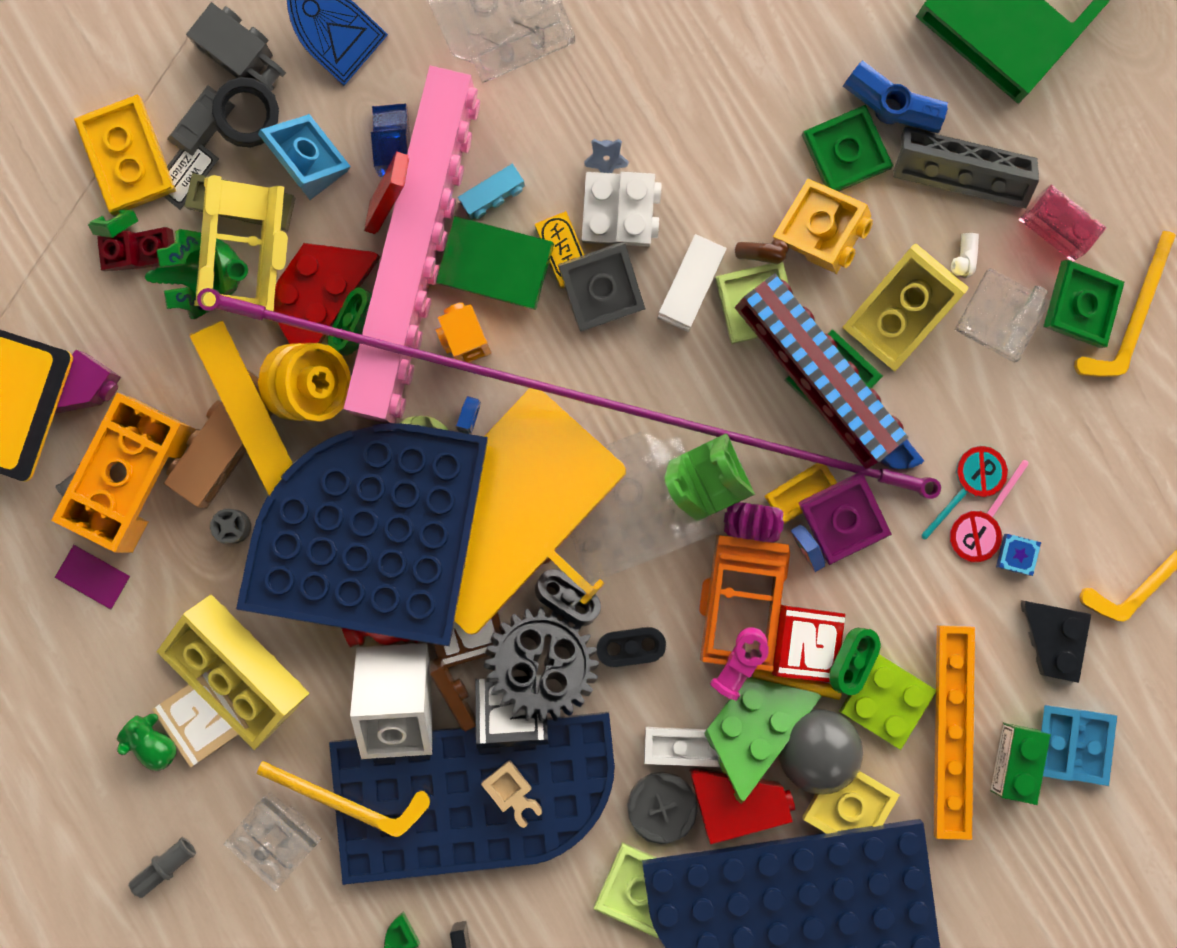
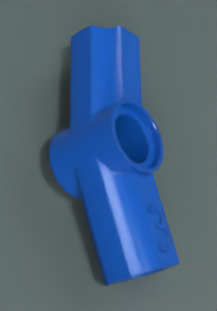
M863 60L857 65L843 85L845 89L873 109L876 117L885 124L901 123L939 133L947 114L948 102L912 93L901 84H893ZM886 99L896 100L900 105V110L889 108Z

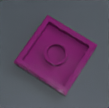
M862 472L798 502L829 565L892 535Z

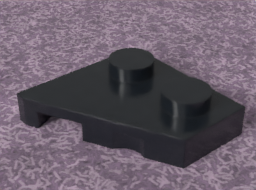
M1021 600V609L1026 614L1030 628L1028 633L1031 644L1036 649V662L1040 675L1079 683L1091 614Z

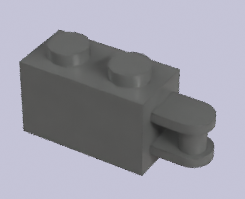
M211 2L186 33L187 37L195 47L236 78L255 79L265 84L272 91L274 89L272 84L279 76L283 77L286 72L271 60L273 54L267 46L269 40L256 28L251 27L248 30L240 24L242 19L227 6L221 10ZM266 65L267 69L263 72L262 75H260V71Z

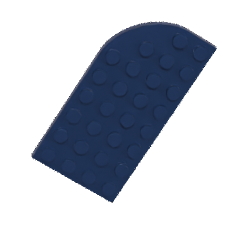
M609 712L562 716L558 721H554L553 718H547V745L477 749L476 726L466 732L462 731L461 727L432 730V755L361 759L356 738L329 742L335 794L386 817L395 819L403 814L418 791L426 792L430 798V806L399 837L391 836L335 810L342 885L533 865L549 861L571 849L584 838L600 818L612 790L615 763ZM508 760H511L532 787L525 794L527 799L537 801L542 808V814L539 816L531 808H526L522 811V816L528 822L525 828L517 824L514 816L515 810L512 806L503 812L481 785L483 780Z
M921 819L642 860L650 918L665 948H940L925 829Z

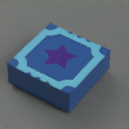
M1004 534L996 567L1033 576L1041 542Z

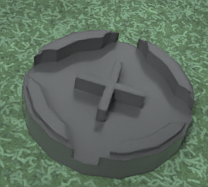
M667 772L651 773L640 779L631 790L627 804L629 820L635 831L647 841L658 844L670 843L686 836L695 824L698 812L696 797L689 784L678 775Z

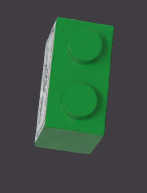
M1003 722L990 791L1001 798L1038 805L1051 734L1038 729Z

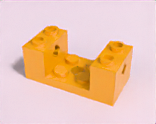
M117 392L51 521L115 553H133L149 522L138 516L168 457L175 459L179 457L181 459L187 448L186 443L196 429L135 398ZM121 462L126 467L127 474L123 481L116 483L110 477V469L114 464Z

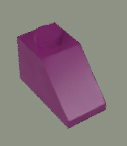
M76 349L72 354L73 362L55 414L100 406L104 401H109L118 390L117 383L121 376L89 354Z

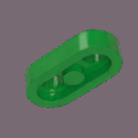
M360 287L352 290L348 294L332 327L362 335L372 293ZM328 336V345L343 356L351 355L359 348L360 343Z
M857 627L847 634L829 675L830 684L836 692L856 695L863 689L881 648L880 638L875 631Z

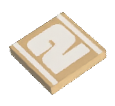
M211 669L197 678L200 684L245 729L249 728L246 721L235 712L233 702L228 694L220 695L211 688L208 682V675L212 671ZM189 684L152 709L154 714L158 715V720L190 768L238 736V733Z

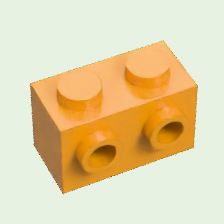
M457 303L444 309V315L438 317L441 327L435 330L447 354L452 352L456 360L468 363L492 354L471 304L464 306L463 303Z

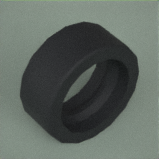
M240 77L229 80L218 89L213 99L212 118L217 131L226 141L238 147L251 148L265 143L258 135L260 129L252 133H240L233 129L225 117V106L228 100L235 94L242 92L251 93L259 97L267 111L266 120L260 129L278 124L279 106L275 95L265 84L252 78Z

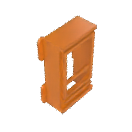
M716 535L711 577L705 579L702 583L699 605L700 613L705 616L700 660L702 662L726 665L728 657L732 652L713 649L720 594L727 598L737 596L770 601L765 635L769 654L767 659L758 665L756 669L773 671L783 584L787 579L790 559L788 544ZM723 570L773 576L771 596L734 591L730 587L721 589Z

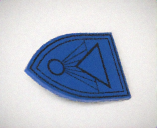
M286 0L289 19L298 40L305 50L343 86L388 35L352 0Z

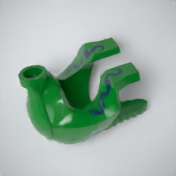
M179 229L175 231V242L167 248L156 249L160 268L147 272L145 279L151 283L183 284L187 286L186 288L165 290L167 309L180 308L187 310L190 319L195 320L209 312L200 306H194L201 232ZM216 239L213 289L223 295H232L237 290L240 281L248 274L247 264L240 260L229 244L219 239Z

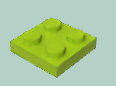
M879 654L863 689L856 695H848L839 712L901 750L937 690Z

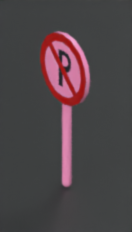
M1023 460L987 513L969 511L960 515L953 522L950 529V543L953 551L960 558L970 562H982L990 559L999 550L1002 542V531L993 516L1028 466V461Z

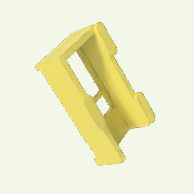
M216 175L205 178L198 279L194 306H199L197 296L201 290L206 288L213 289L216 239L248 243L250 246L260 245L256 297L223 296L265 306L266 310L273 311L277 270L285 267L288 242L287 234L281 231L284 187H263L221 180L222 177ZM218 214L261 220V239H258L256 236L247 238L217 233ZM211 292L205 294L203 298L206 306L210 307L215 304L216 298Z

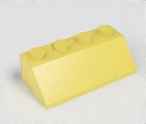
M212 594L181 616L156 651L253 750L257 749L310 694ZM211 669L212 671L208 675V682L211 688L220 695L228 694L233 702L235 712L246 721L249 728L245 729L201 685L197 678Z

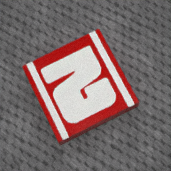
M781 605L773 661L774 667L771 675L830 682V670L842 647L846 614Z

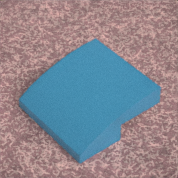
M1044 705L1041 731L1051 735L1043 776L1109 786L1117 715Z

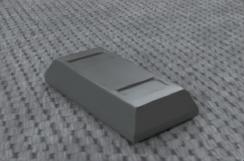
M207 85L167 140L192 156L200 144L205 147L217 131L212 118V104L217 91ZM229 100L225 106L226 118L235 107V104Z

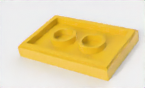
M138 94L74 118L107 209L111 215H117L120 210H130L176 191L144 103Z

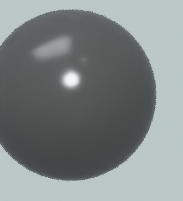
M814 709L795 724L788 743L779 754V761L786 776L800 789L813 794H831L847 787L859 773L863 761V745L856 728L844 716L830 710Z

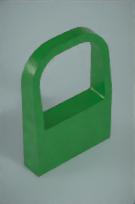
M926 0L916 17L1019 104L1110 0H1093L1074 22L1067 20L1045 0Z

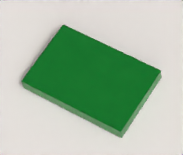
M454 216L436 283L536 310L554 243Z

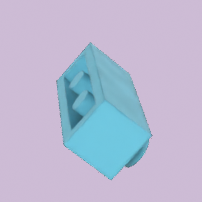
M512 163L458 196V199L470 220L473 218L479 219L487 213L486 210L489 208H497L505 202L504 199L510 195L514 197L523 191L522 188L525 187L524 180Z

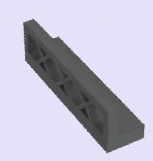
M904 127L901 135V151L893 170V177L1027 209L1039 182L1038 158ZM911 141L921 143L923 145L911 143ZM1016 166L1027 168V170L1017 168Z

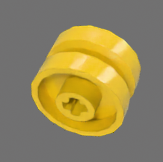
M294 343L278 346L266 356L260 367L258 386L264 404L269 411L279 418L294 421L320 422L333 418L344 408L351 376L349 366L343 356L333 347L320 343Z

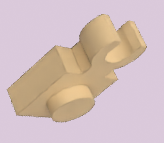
M508 760L482 781L481 785L503 812L510 806L513 807L515 810V820L519 826L525 828L528 824L522 816L524 809L531 808L538 816L542 814L540 804L533 799H527L525 796L532 787L511 760Z

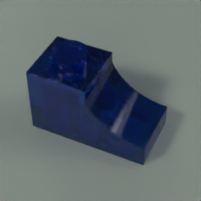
M406 103L372 106L373 132H371L373 164L379 177L384 176L396 151L406 155L408 153L411 139Z

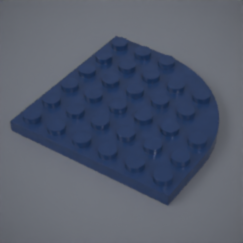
M391 423L372 425L373 427H366L355 431L349 430L313 447L281 476L282 479L263 503L252 533L236 609L450 647L488 437L420 425Z

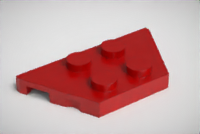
M303 243L276 282L273 312L332 327L348 294L363 284L380 259V256L372 251ZM278 322L289 344H321L327 336Z

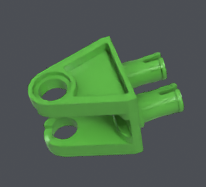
M728 434L717 437L669 460L665 473L667 489L675 504L696 521L702 520L755 495Z

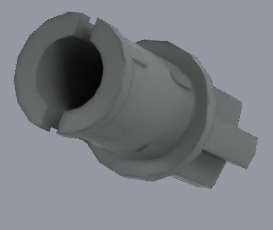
M181 837L176 844L160 857L154 856L151 859L152 863L129 882L128 886L135 896L143 898L163 880H170L175 870L195 856L196 851L193 845L186 838Z

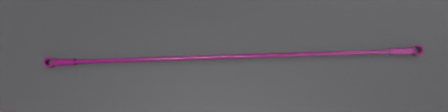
M203 289L197 296L198 305L204 310L213 311L219 309L261 321L264 318L716 437L728 434L731 441L853 473L862 472L865 476L878 479V482L916 491L922 497L928 499L936 498L941 492L940 482L931 477L921 479L883 468L880 470L865 469L861 465L269 311L266 310L265 306L220 295L215 289ZM209 292L213 293L216 298L215 304L210 307L206 306L203 301L205 294ZM928 482H932L933 490L931 493L926 494L924 490L925 485Z

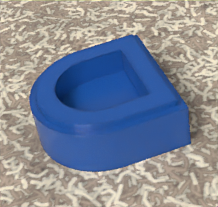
M470 396L466 397L456 425L458 432L472 434L480 410L481 402L479 399Z

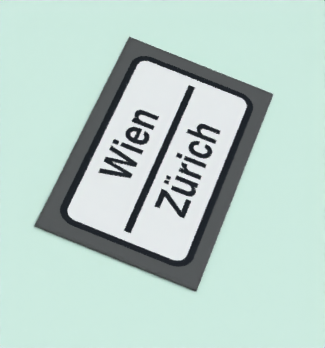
M200 144L193 156L180 148L167 166L176 191L164 197L181 210L186 202L192 173L207 176L219 158L202 144Z

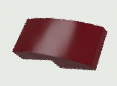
M162 227L137 233L127 230L120 232L112 238L97 236L101 270L118 271L159 266L156 249L167 248L174 243L173 229Z

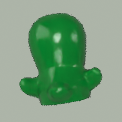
M149 714L145 717L138 715L133 717L117 736V741L119 742L117 747L118 754L126 755L129 751H132L140 763L151 771H161L167 768L175 759L177 750L171 738L153 729V726L158 721V715Z

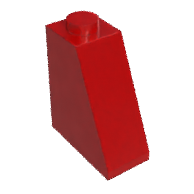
M700 768L689 769L710 844L793 822L790 812L795 811L796 808L790 789L784 791V787L779 782L760 779L743 803H739L734 796L735 790L726 773Z

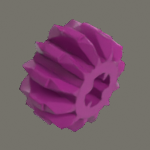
M738 502L728 507L727 512L724 514V532L732 537L774 543L780 539L781 531H783L784 512L777 507Z

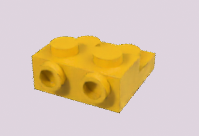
M807 179L773 238L774 240L781 239L785 241L790 249L805 255L807 261L837 274L841 266L847 268L851 264L855 256L853 246L859 237L863 239L867 237L872 228L873 220L870 219L871 213L868 204L811 179Z

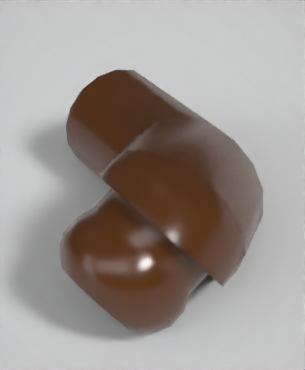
M775 239L771 244L738 242L735 247V255L738 259L756 260L772 264L783 262L789 251L788 244L781 239Z

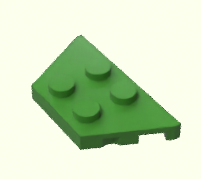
M747 677L739 690L740 697L738 700L729 699L705 730L704 734L711 748L716 751L718 763L723 773L727 774L735 790L734 796L739 803H743L788 743L795 724L803 716L811 712L822 697L821 695L795 687Z

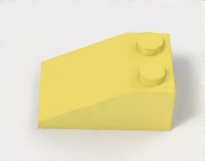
M915 243L842 328L895 372L961 299L969 287Z

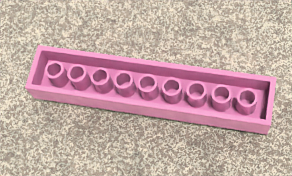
M429 66L407 153L410 159L405 185L394 205L362 335L420 349L423 332L419 331L421 318H427L430 310L431 298H427L430 284H436L439 272V265L435 264L438 251L443 252L446 246L448 234L444 231L446 218L452 219L456 199L452 198L454 185L460 186L464 172V166L460 165L463 152H469L472 140L469 125L471 119H477L480 108V100L477 99L478 89L474 88L472 77L469 74ZM359 344L343 409L354 416L387 424L395 423L396 418L401 419L406 406V399L402 398L405 384H411L414 374V365L410 364L412 357Z

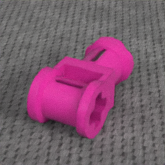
M754 627L746 628L737 635L736 645L728 657L727 664L718 678H713L710 682V685L716 691L729 699L738 700L740 697L739 690L747 677L750 678L756 667L767 659L769 654L767 638L760 629ZM754 640L758 641L759 651L752 649L750 653L746 652L745 642L752 644Z

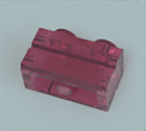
M1053 185L1043 190L1019 219L1071 261H1075L1085 255L1106 229L1103 224L1095 218L1091 219L1089 213Z

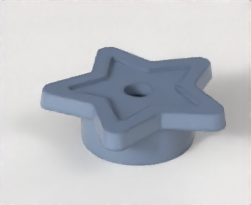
M593 139L591 141L593 154L584 161L586 167L599 169L601 173H612L614 169L628 166V160L620 154L621 140L598 141ZM609 156L610 158L609 160H604L603 157Z

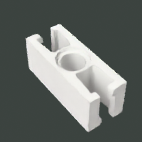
M697 234L694 235L659 311L658 319L689 332L727 248Z

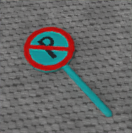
M977 446L970 448L962 454L957 463L956 474L963 488L922 533V539H927L967 493L973 496L987 497L996 494L1003 488L1007 481L1008 468L1005 459L998 451L991 447Z

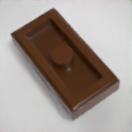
M441 656L431 661L429 665L430 676L462 731L466 732L475 727V716L466 701L469 693L460 678L454 680Z

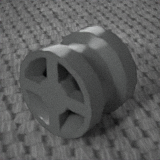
M223 509L213 516L210 522V530L212 536L217 541L237 544L249 536L251 522L249 517L240 510Z

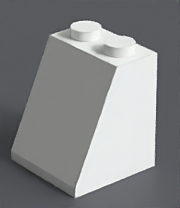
M427 643L391 646L375 645L356 648L350 717L361 759L432 755L431 676L429 672L430 658Z

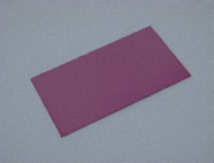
M73 544L54 578L112 609L130 576Z

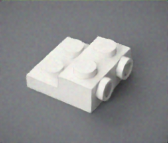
M586 172L582 242L614 245L624 242L625 245L650 247L651 238H658L659 217H653V203L660 204L661 183L655 182V174Z

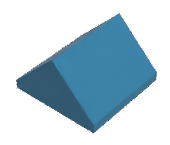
M310 114L260 129L258 133L309 200L322 192L351 168Z

